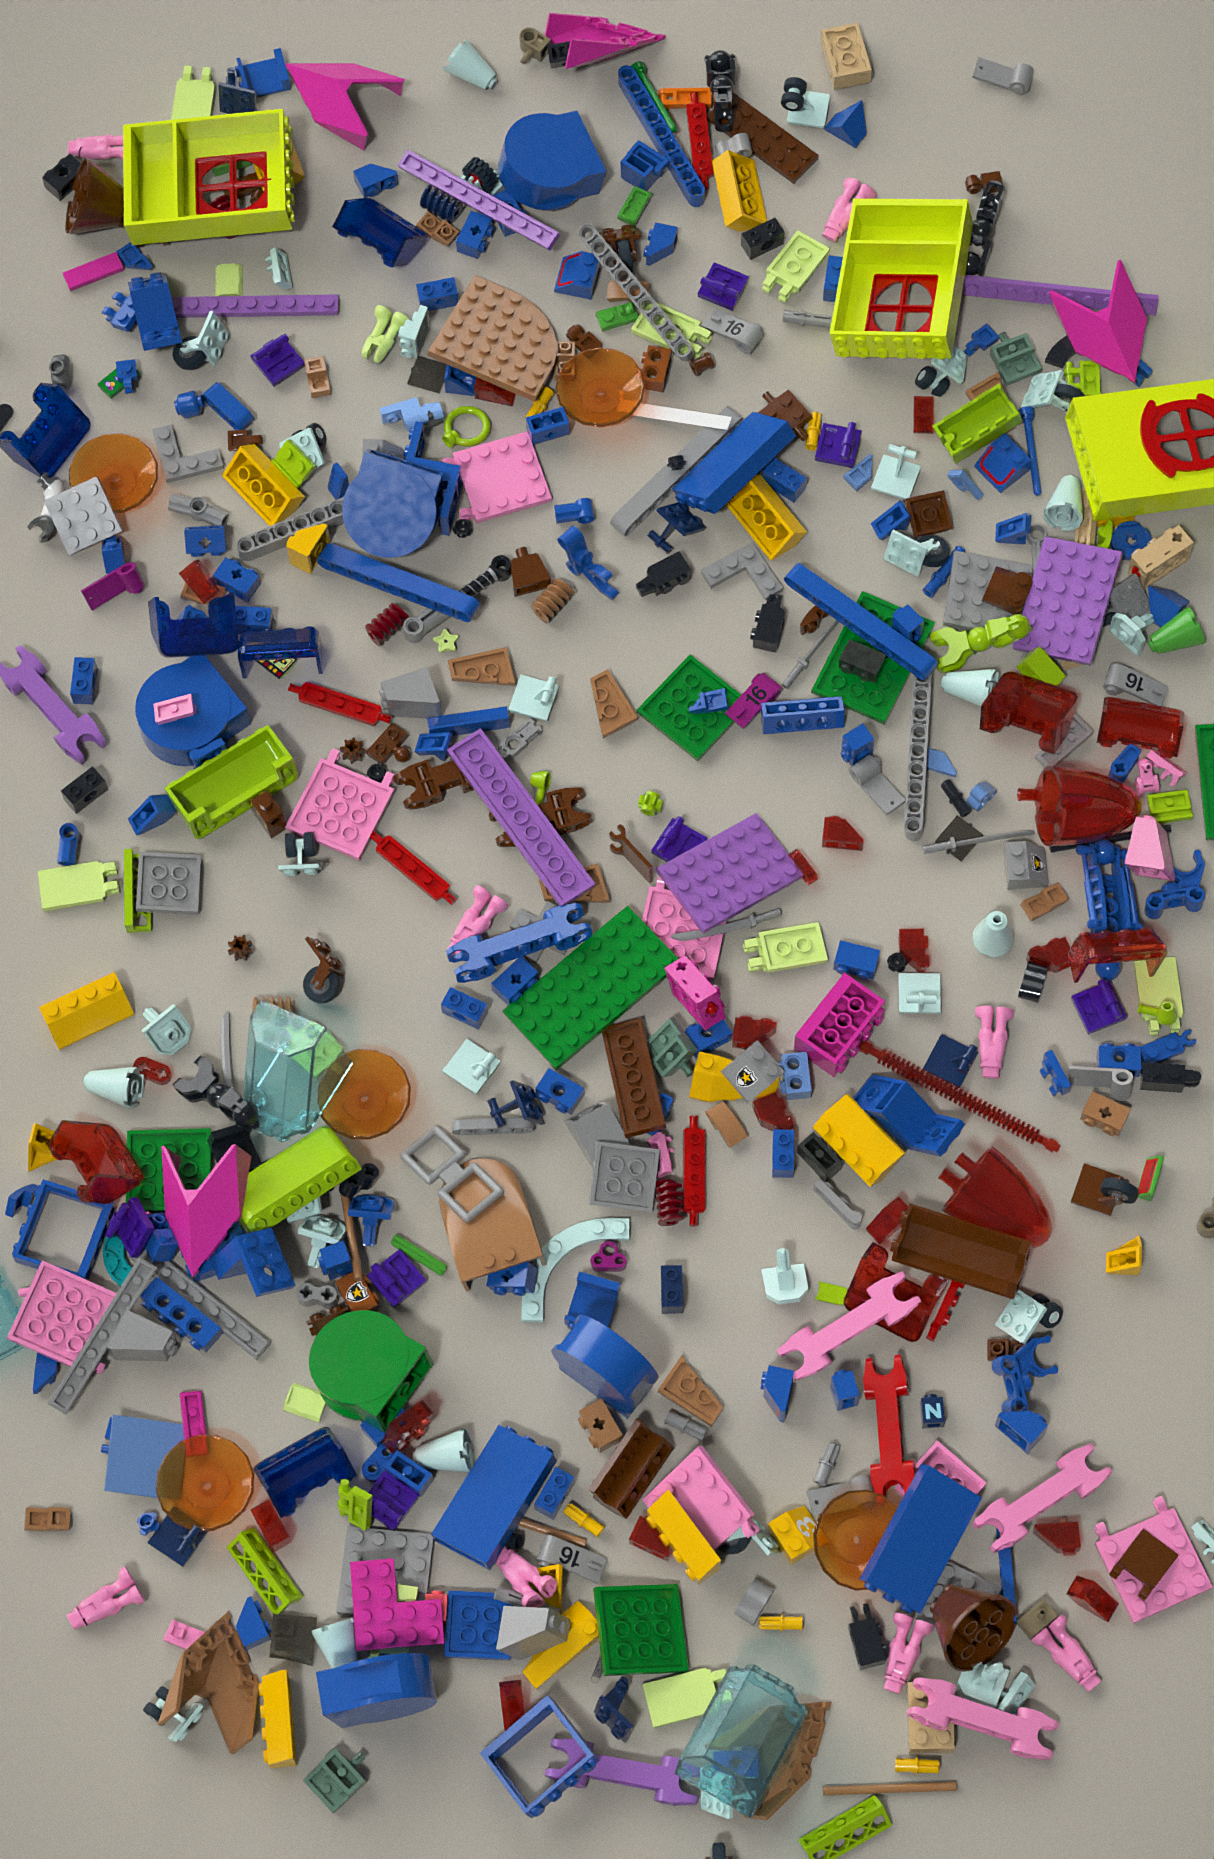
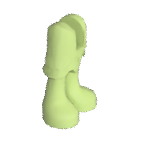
M377 305L374 310L377 323L362 348V357L365 359H369L374 348H378L374 356V362L378 364L392 348L395 342L393 339L398 334L400 327L404 326L406 319L409 320L407 316L399 312H395L392 316L391 311L381 305ZM391 321L390 327L386 335H382L385 328Z

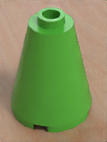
M1187 607L1150 635V641L1147 642L1152 653L1156 651L1157 654H1163L1203 645L1206 643V639L1199 623L1195 619L1193 611L1190 607Z

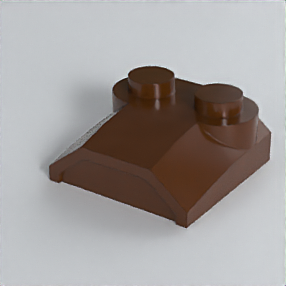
M944 490L905 499L906 509L911 516L910 524L914 538L934 535L953 529Z
M996 566L981 601L1013 615L1020 614L1033 580L1025 572L1015 573Z

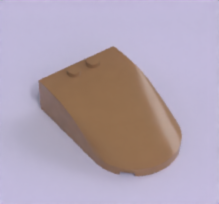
M474 1159L459 1165L464 1170L471 1163H477L504 1190V1194L472 1221L469 1223L464 1222L439 1197L440 1210L447 1237L465 1291L470 1290L467 1281L537 1258L540 1259L542 1266L547 1265L518 1177L508 1166L492 1159ZM473 1173L448 1194L468 1213L489 1196L493 1190Z

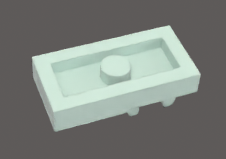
M277 248L271 249V256L265 259L267 263L272 264L267 270L273 273V281L277 286L288 290L292 288L287 255Z
M1202 1519L1191 1528L1195 1531L1194 1535L1200 1542L1209 1545V1548L1203 1552L1204 1555H1207L1209 1552L1214 1553V1530Z
M1020 1672L1018 1677L1013 1680L1009 1692L1002 1691L1001 1696L1004 1699L1001 1703L997 1704L996 1708L1016 1715L1018 1708L1023 1705L1036 1686L1027 1674Z

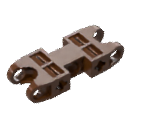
M451 757L450 762L431 768L427 759L408 766L394 776L396 785L405 784V786L410 785L416 789L410 794V797L403 801L404 807L408 810L425 808L442 802L441 792L459 785L464 794L474 790L473 787H470V783Z
M580 787L563 788L547 792V802L538 805L559 835L578 831L593 822L591 813L577 812L572 809V806L578 803V800L586 796L585 790ZM489 812L490 821L496 822L495 817ZM503 832L504 834L495 839L499 847H516L506 832Z

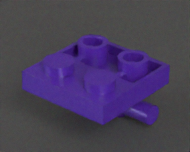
M714 262L706 278L702 277L700 281L702 286L698 291V297L733 311L749 281V276Z
M286 334L281 335L275 340H270L261 349L250 355L251 360L273 387L305 366L304 361L288 343L289 338Z
M849 422L848 428L823 423L815 461L853 468L862 430L855 429L856 423Z
M678 816L676 820L674 818L671 819L652 848L651 853L668 862L705 842L707 837L684 825L685 820Z
M1105 979L1099 980L1097 982L1098 986L1071 996V1000L1088 1035L1122 1022L1127 1018L1110 981L1106 982Z
M132 1197L127 1203H122L118 1211L113 1214L105 1235L108 1238H113L117 1232L130 1257L137 1258L155 1227L138 1198Z
M400 1249L380 1265L378 1263L372 1265V1271L367 1274V1278L393 1309L427 1283L426 1279Z
M385 1471L382 1472L368 1492L373 1495L371 1516L392 1531L397 1529L419 1498L416 1492Z

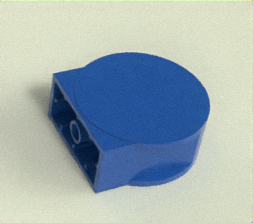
M577 110L558 115L536 113L519 119L510 127L506 134L498 162V175L504 189L521 204L538 210L562 209L571 205L579 198L599 194L606 174L604 165Z
M367 449L364 452L359 473L348 486L342 504L344 525L352 540L364 551L385 558L401 557L418 549L431 535L436 526L439 508L438 493L445 472Z
M201 650L182 663L166 666L153 673L140 688L136 699L135 713L145 745L157 758L172 765L194 766V762L189 755L192 749L200 750L219 738H222L227 746L233 736L251 725L247 708ZM192 694L197 714L161 725L155 722L153 704Z
M578 1315L574 1321L575 1326L561 1344H556L552 1348V1355L558 1362L559 1369L628 1419L653 1387L659 1376L650 1362L625 1339L593 1318Z
M400 1653L384 1655L316 1672L322 1714L341 1728L413 1715L427 1710L437 1703L430 1657L425 1654Z

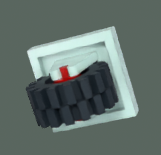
M473 157L462 169L463 176L461 179L490 195L499 193L504 188L499 179L498 172L489 167V164L485 163L483 159L480 160L478 157Z

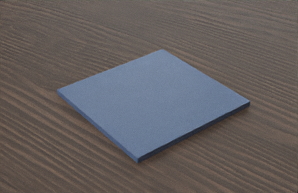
M113 1415L104 1491L179 1501L185 1450L183 1425Z

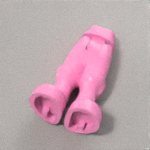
M123 135L77 138V141H69L68 154L76 155L77 157L81 156L86 159L117 157L123 161Z
M846 178L843 183L844 193L835 201V206L828 222L824 226L825 231L822 236L832 242H836L837 238L842 237L843 233L848 229L853 203H850L852 196L858 192L855 199H876L877 197L876 192L870 186L864 183L860 186V182L857 179Z
M476 885L473 889L474 904L464 913L454 936L450 939L452 942L450 946L474 935L481 936L489 929L491 920L498 913L504 912L508 904L498 896L492 897L486 889ZM489 903L485 913L479 917L480 912ZM456 951L453 954L456 955L462 951Z
M976 1007L975 1016L981 1019L982 1025L978 1035L980 1040V1068L983 1069L982 1077L999 1079V1070H1002V1062L1008 1040L1006 1025L1007 1021L1013 1019L1014 1010L1006 1007H997L995 1032H992L994 1007Z
M506 1546L503 1548L496 1560V1565L512 1584L513 1590L523 1594L521 1600L523 1607L540 1608L545 1601L529 1586V1582H532L544 1597L550 1598L557 1588V1581L550 1575L541 1577L536 1566L531 1565L513 1549L507 1550Z
M124 1566L119 1570V1579L112 1585L101 1587L97 1592L83 1600L78 1607H74V1611L66 1616L73 1629L76 1630L81 1626L87 1627L88 1624L100 1621L110 1615H116L126 1605L132 1603L140 1605L145 1600L130 1572ZM130 1588V1589H129L125 1594H123L122 1596L113 1599V1597H114L116 1594L122 1592L123 1590H126V1589Z
M894 1613L893 1622L897 1626L896 1637L889 1645L890 1652L883 1689L900 1694L902 1686H906L905 1681L908 1679L916 1659L920 1656V1643L924 1636L932 1633L934 1625L922 1620H915L910 1642L906 1645L905 1640L911 1628L913 1618L901 1613Z
M1062 1614L1047 1628L1038 1633L1032 1641L1037 1646H1044L1051 1653L1054 1662L1059 1664L1076 1680L1079 1686L1083 1685L1089 1692L1101 1680L1095 1674L1097 1670H1094L1090 1659L1080 1647V1643L1067 1633L1065 1628L1067 1618ZM1051 1633L1058 1638V1640L1062 1643L1064 1648H1061L1057 1645V1643L1052 1638Z

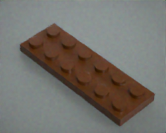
M732 92V130L724 133L730 138L739 133L748 134L752 154L795 184L818 160L819 155ZM713 109L707 115V121L715 126ZM720 119L719 123L724 125L728 123V120Z
M638 1018L607 1027L602 1032L625 1138L667 1128L642 1019Z

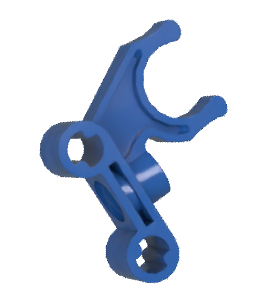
M572 525L557 539L560 546L566 551L569 559L566 562L567 568L576 576L582 573L602 594L610 600L614 599L619 592L607 583L613 577V574L602 565H595L592 562L594 556L588 550L583 534L577 527Z
M1195 850L1193 853V859L1196 863L1195 869L1190 872H1181L1174 868L1175 882L1163 885L1161 887L1162 892L1154 893L1147 897L1144 912L1149 919L1160 918L1163 910L1185 906L1191 912H1197L1202 909L1205 892L1199 886L1205 864L1200 850Z
M1049 1335L1029 1339L1013 1355L999 1356L993 1360L992 1370L996 1375L1003 1376L1008 1399L1002 1404V1412L1028 1411L1025 1393L1031 1391L1032 1385L1027 1373L1037 1378L1058 1373L1057 1366L1042 1369L1037 1366L1033 1359V1352L1037 1345L1051 1342Z

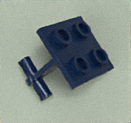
M232 67L228 68L226 83L219 82L218 84L220 112L235 114L257 111L256 91L237 87L235 69Z
M677 502L656 510L669 522L661 536L654 530H651L647 536L655 542L654 545L657 548L660 547L666 554H669L673 548L665 540L675 529L683 536L704 531L706 526L700 518L689 512L685 505Z
M941 1034L922 1070L960 1088L979 1053L977 1051L978 1048L973 1044H970L968 1047Z
M514 1080L510 1081L516 1099L500 1108L496 1098L487 1100L491 1109L490 1115L494 1118L497 1128L506 1125L502 1114L520 1108L525 1120L539 1125L545 1124L543 1110L535 1099L537 1097L536 1092L528 1085Z
M172 1507L160 1524L159 1530L154 1532L147 1543L184 1567L208 1533V1530Z
M622 1677L605 1697L603 1695L599 1697L594 1713L600 1723L606 1724L611 1729L610 1731L616 1739H621L625 1743L628 1741L634 1726L618 1711L628 1690V1679Z

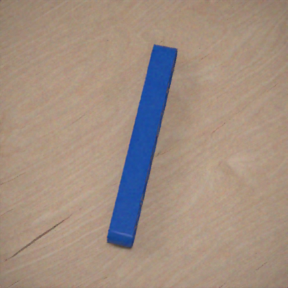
M629 65L620 67L618 70L620 89L658 153L669 159L667 168L688 203L693 207H700L705 201L704 185L634 68Z
M331 543L326 544L317 558V563L324 569L464 622H470L480 607L479 601L472 596Z
M796 563L784 577L785 583L790 588L919 679L926 680L938 666V662L934 657L802 564Z

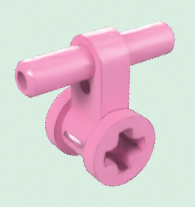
M1139 759L1137 761L1139 777L1135 778L1138 796L1152 791L1158 793L1159 781L1157 775L1152 773L1151 762L1147 759Z

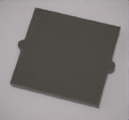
M417 356L414 367L411 368L407 384L440 394L444 384L447 364Z
M957 815L935 840V843L948 842L950 837H954L955 842L983 837L984 835L972 827V823L968 824ZM977 843L956 847L955 852L948 849L946 853L953 855L962 862Z

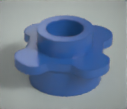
M155 1512L144 1513L137 1519L141 1535L145 1536L149 1532L159 1530L160 1524L157 1523L158 1515Z

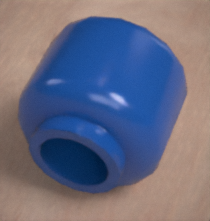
M193 390L179 394L177 400L174 401L177 414L187 419L200 415L205 402L203 396L198 395Z

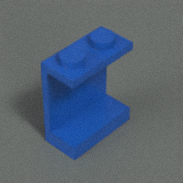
M281 48L273 49L275 58L243 66L240 57L236 58L238 66H234L237 78L241 77L242 80L239 82V86L256 91V98L291 90Z
M579 1271L573 1299L568 1314L564 1318L565 1325H568L567 1327L572 1330L578 1315H585L609 1327L620 1292V1283Z

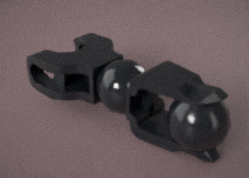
M723 50L714 51L710 56L706 55L704 57L707 86L710 87L713 95L715 129L719 132L732 130V92L736 84V56L734 54L730 55ZM727 119L728 123L723 125L719 123V120Z
M989 181L984 189L976 220L973 221L970 246L973 244L975 246H982L984 251L981 258L974 252H968L965 275H983L991 250V241L989 239L994 233L993 226L1002 207L1003 185L998 181ZM992 187H996L998 193L997 195L990 194L989 190Z
M199 1056L194 1061L198 1066V1073L194 1078L190 1080L178 1078L172 1084L177 1092L191 1103L206 1101L212 1107L220 1109L228 1119L241 1127L257 1129L260 1126L258 1107L253 1102L244 1101L232 1087L219 1082L220 1076L218 1071L203 1056Z

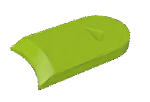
M818 1281L819 1291L815 1300L835 1305H845L849 1301L850 1294L845 1287Z

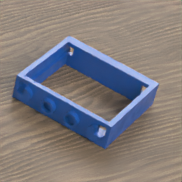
M43 1179L41 1185L35 1189L34 1196L36 1198L34 1203L28 1207V1218L26 1223L21 1225L19 1231L20 1239L13 1246L12 1257L16 1263L35 1269L39 1268L42 1261L26 1257L25 1254L49 1193L102 1209L78 1273L61 1268L89 1281L106 1237L105 1233L110 1226L109 1221L117 1207L114 1201Z
M548 1695L480 1752L481 1756L522 1811L530 1818L541 1815L548 1804L557 1801L562 1796V1792L568 1787L575 1786L579 1782V1778L583 1774L591 1772L596 1767V1763L600 1761L555 1700ZM554 1712L587 1756L529 1804L498 1763L497 1759Z

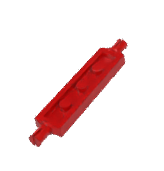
M691 92V103L686 104L692 166L702 184L704 185L705 183L704 187L707 190L709 189L708 179L713 177L706 107L705 103L699 102L698 92Z
M305 682L301 687L292 683L289 684L288 691L299 694L300 703L371 726H375L378 721L388 724L392 721V716L381 712L380 705L309 682Z
M375 831L370 834V838L377 843L376 853L437 902L443 898L450 905H453V902L455 903L457 898L448 892L450 884L393 837L388 835L382 838Z
M692 1115L689 1116L690 1127L683 1130V1212L689 1214V1226L696 1227L698 1226V1214L705 1211V1130L698 1128V1116L694 1117Z
M951 1281L935 1320L930 1325L931 1328L926 1336L927 1340L934 1342L942 1326H947L951 1314L948 1312L951 1306L955 1308L960 1297L957 1295L959 1287L963 1289L965 1284Z

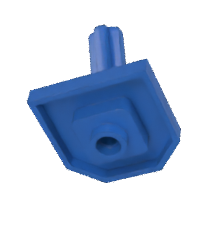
M365 1194L352 1198L348 1216L363 1217L362 1225H364L362 1244L364 1246L372 1247L375 1245L379 1219H391L395 1201L386 1196Z

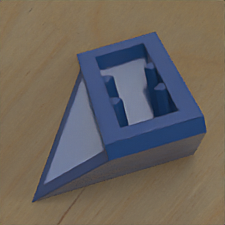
M861 100L835 114L824 130L852 147L857 148L867 135L863 101Z
M447 365L444 377L445 393L474 396L476 394L478 377Z
M1148 585L1150 614L1153 615L1154 624L1160 628L1184 610L1190 603L1189 600L1173 590Z

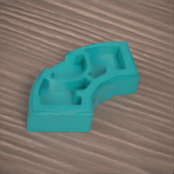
M114 1235L113 1238H105L103 1260L109 1276L121 1287L132 1267L128 1265L125 1259V1246L121 1239Z

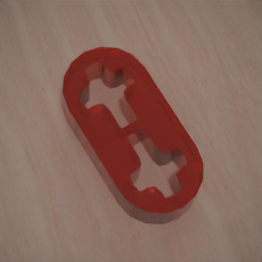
M798 849L788 854L803 874L802 879L807 885H811L818 880L816 872Z
M139 1057L134 1061L133 1067L139 1068V1065L143 1066L146 1063L147 1068L151 1069L139 1071L140 1074L144 1075V1079L158 1085H166L170 1082L172 1074L169 1067L165 1064L147 1057ZM155 1071L158 1073H162L163 1071H165V1074L167 1076H162L161 1079H159V1076L157 1073H155Z

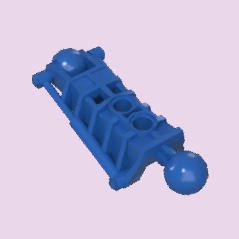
M1103 839L1094 844L1090 843L1089 847L1087 845H1078L1076 853L1082 856L1085 876L1084 887L1089 915L1087 927L1090 929L1091 935L1090 950L1101 951L1102 955L1096 962L1095 971L1101 979L1109 981L1116 979L1121 972V963L1114 956V952L1119 953L1124 950L1136 933L1140 934L1143 931V926L1139 924L1130 871L1124 864L1128 849H1120L1119 846H1115L1111 841ZM1120 859L1123 860V867H1121ZM1111 863L1112 875L1101 874L1100 865ZM1106 893H1113V898H1107Z

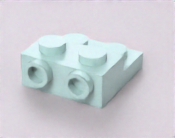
M420 305L418 312H414L412 321L406 319L404 326H401L399 329L398 337L401 338V355L406 358L418 359L430 327L428 307Z

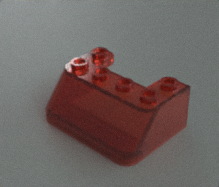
M1006 672L1001 676L981 705L979 729L989 733H998L1006 724L1042 735L1039 739V748L1042 751L1055 754L1067 736L1077 706L1078 696L1073 691L1016 672Z
M1105 697L1096 743H1100L1103 747H1112V745L1117 744V741H1121L1123 745L1138 744L1145 749L1157 748V752L1161 753V757L1164 758L1178 757L1184 727V712L1175 708Z
M1141 928L1134 931L1123 929L1119 932L1106 930L1093 934L1083 932L1074 940L1068 951L1074 983L1080 980L1089 964L1146 960L1149 977H1153L1167 955L1165 943L1150 928Z
M61 1120L47 1144L52 1156L57 1160L73 1161L78 1172L85 1180L87 1185H80L76 1190V1194L81 1202L110 1204L139 1186L144 1179L143 1172L117 1131L108 1124Z
M874 1242L871 1243L862 1256L844 1297V1306L849 1311L871 1299L866 1289L879 1280L896 1274L885 1268L889 1258L887 1250ZM932 1274L926 1278L923 1286H920L905 1278L904 1281L895 1287V1298L905 1302L918 1296L922 1303L914 1308L906 1318L890 1327L884 1319L876 1323V1325L909 1342L918 1341L933 1316L949 1280Z

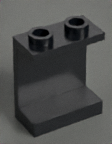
M236 1124L211 1132L207 1140L217 1163L231 1145H237L251 1155L249 1172L266 1161L261 1162L249 1136L252 1128H244Z

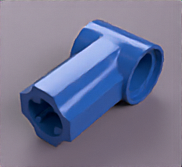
M581 498L575 501V503L554 505L556 524L573 521L587 524L595 520L593 501L590 498Z
M65 823L59 830L60 842L57 863L63 866H70L76 864L80 834L74 824ZM68 832H74L72 837H65Z

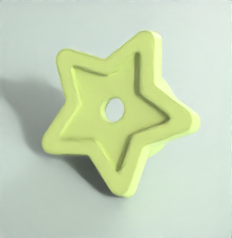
M443 629L441 636L434 637L433 641L439 645V653L450 650L456 651L454 643L459 636L451 635L446 629Z

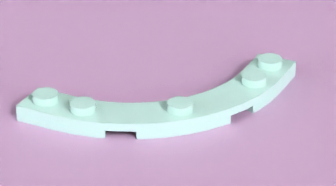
M605 1218L584 1221L566 1228L549 1240L541 1248L547 1265L542 1266L539 1258L534 1259L531 1263L537 1268L534 1293H525V1296H522L521 1321L543 1323V1301L546 1284L553 1268L570 1251L579 1246L582 1247L594 1242L629 1241V1218Z

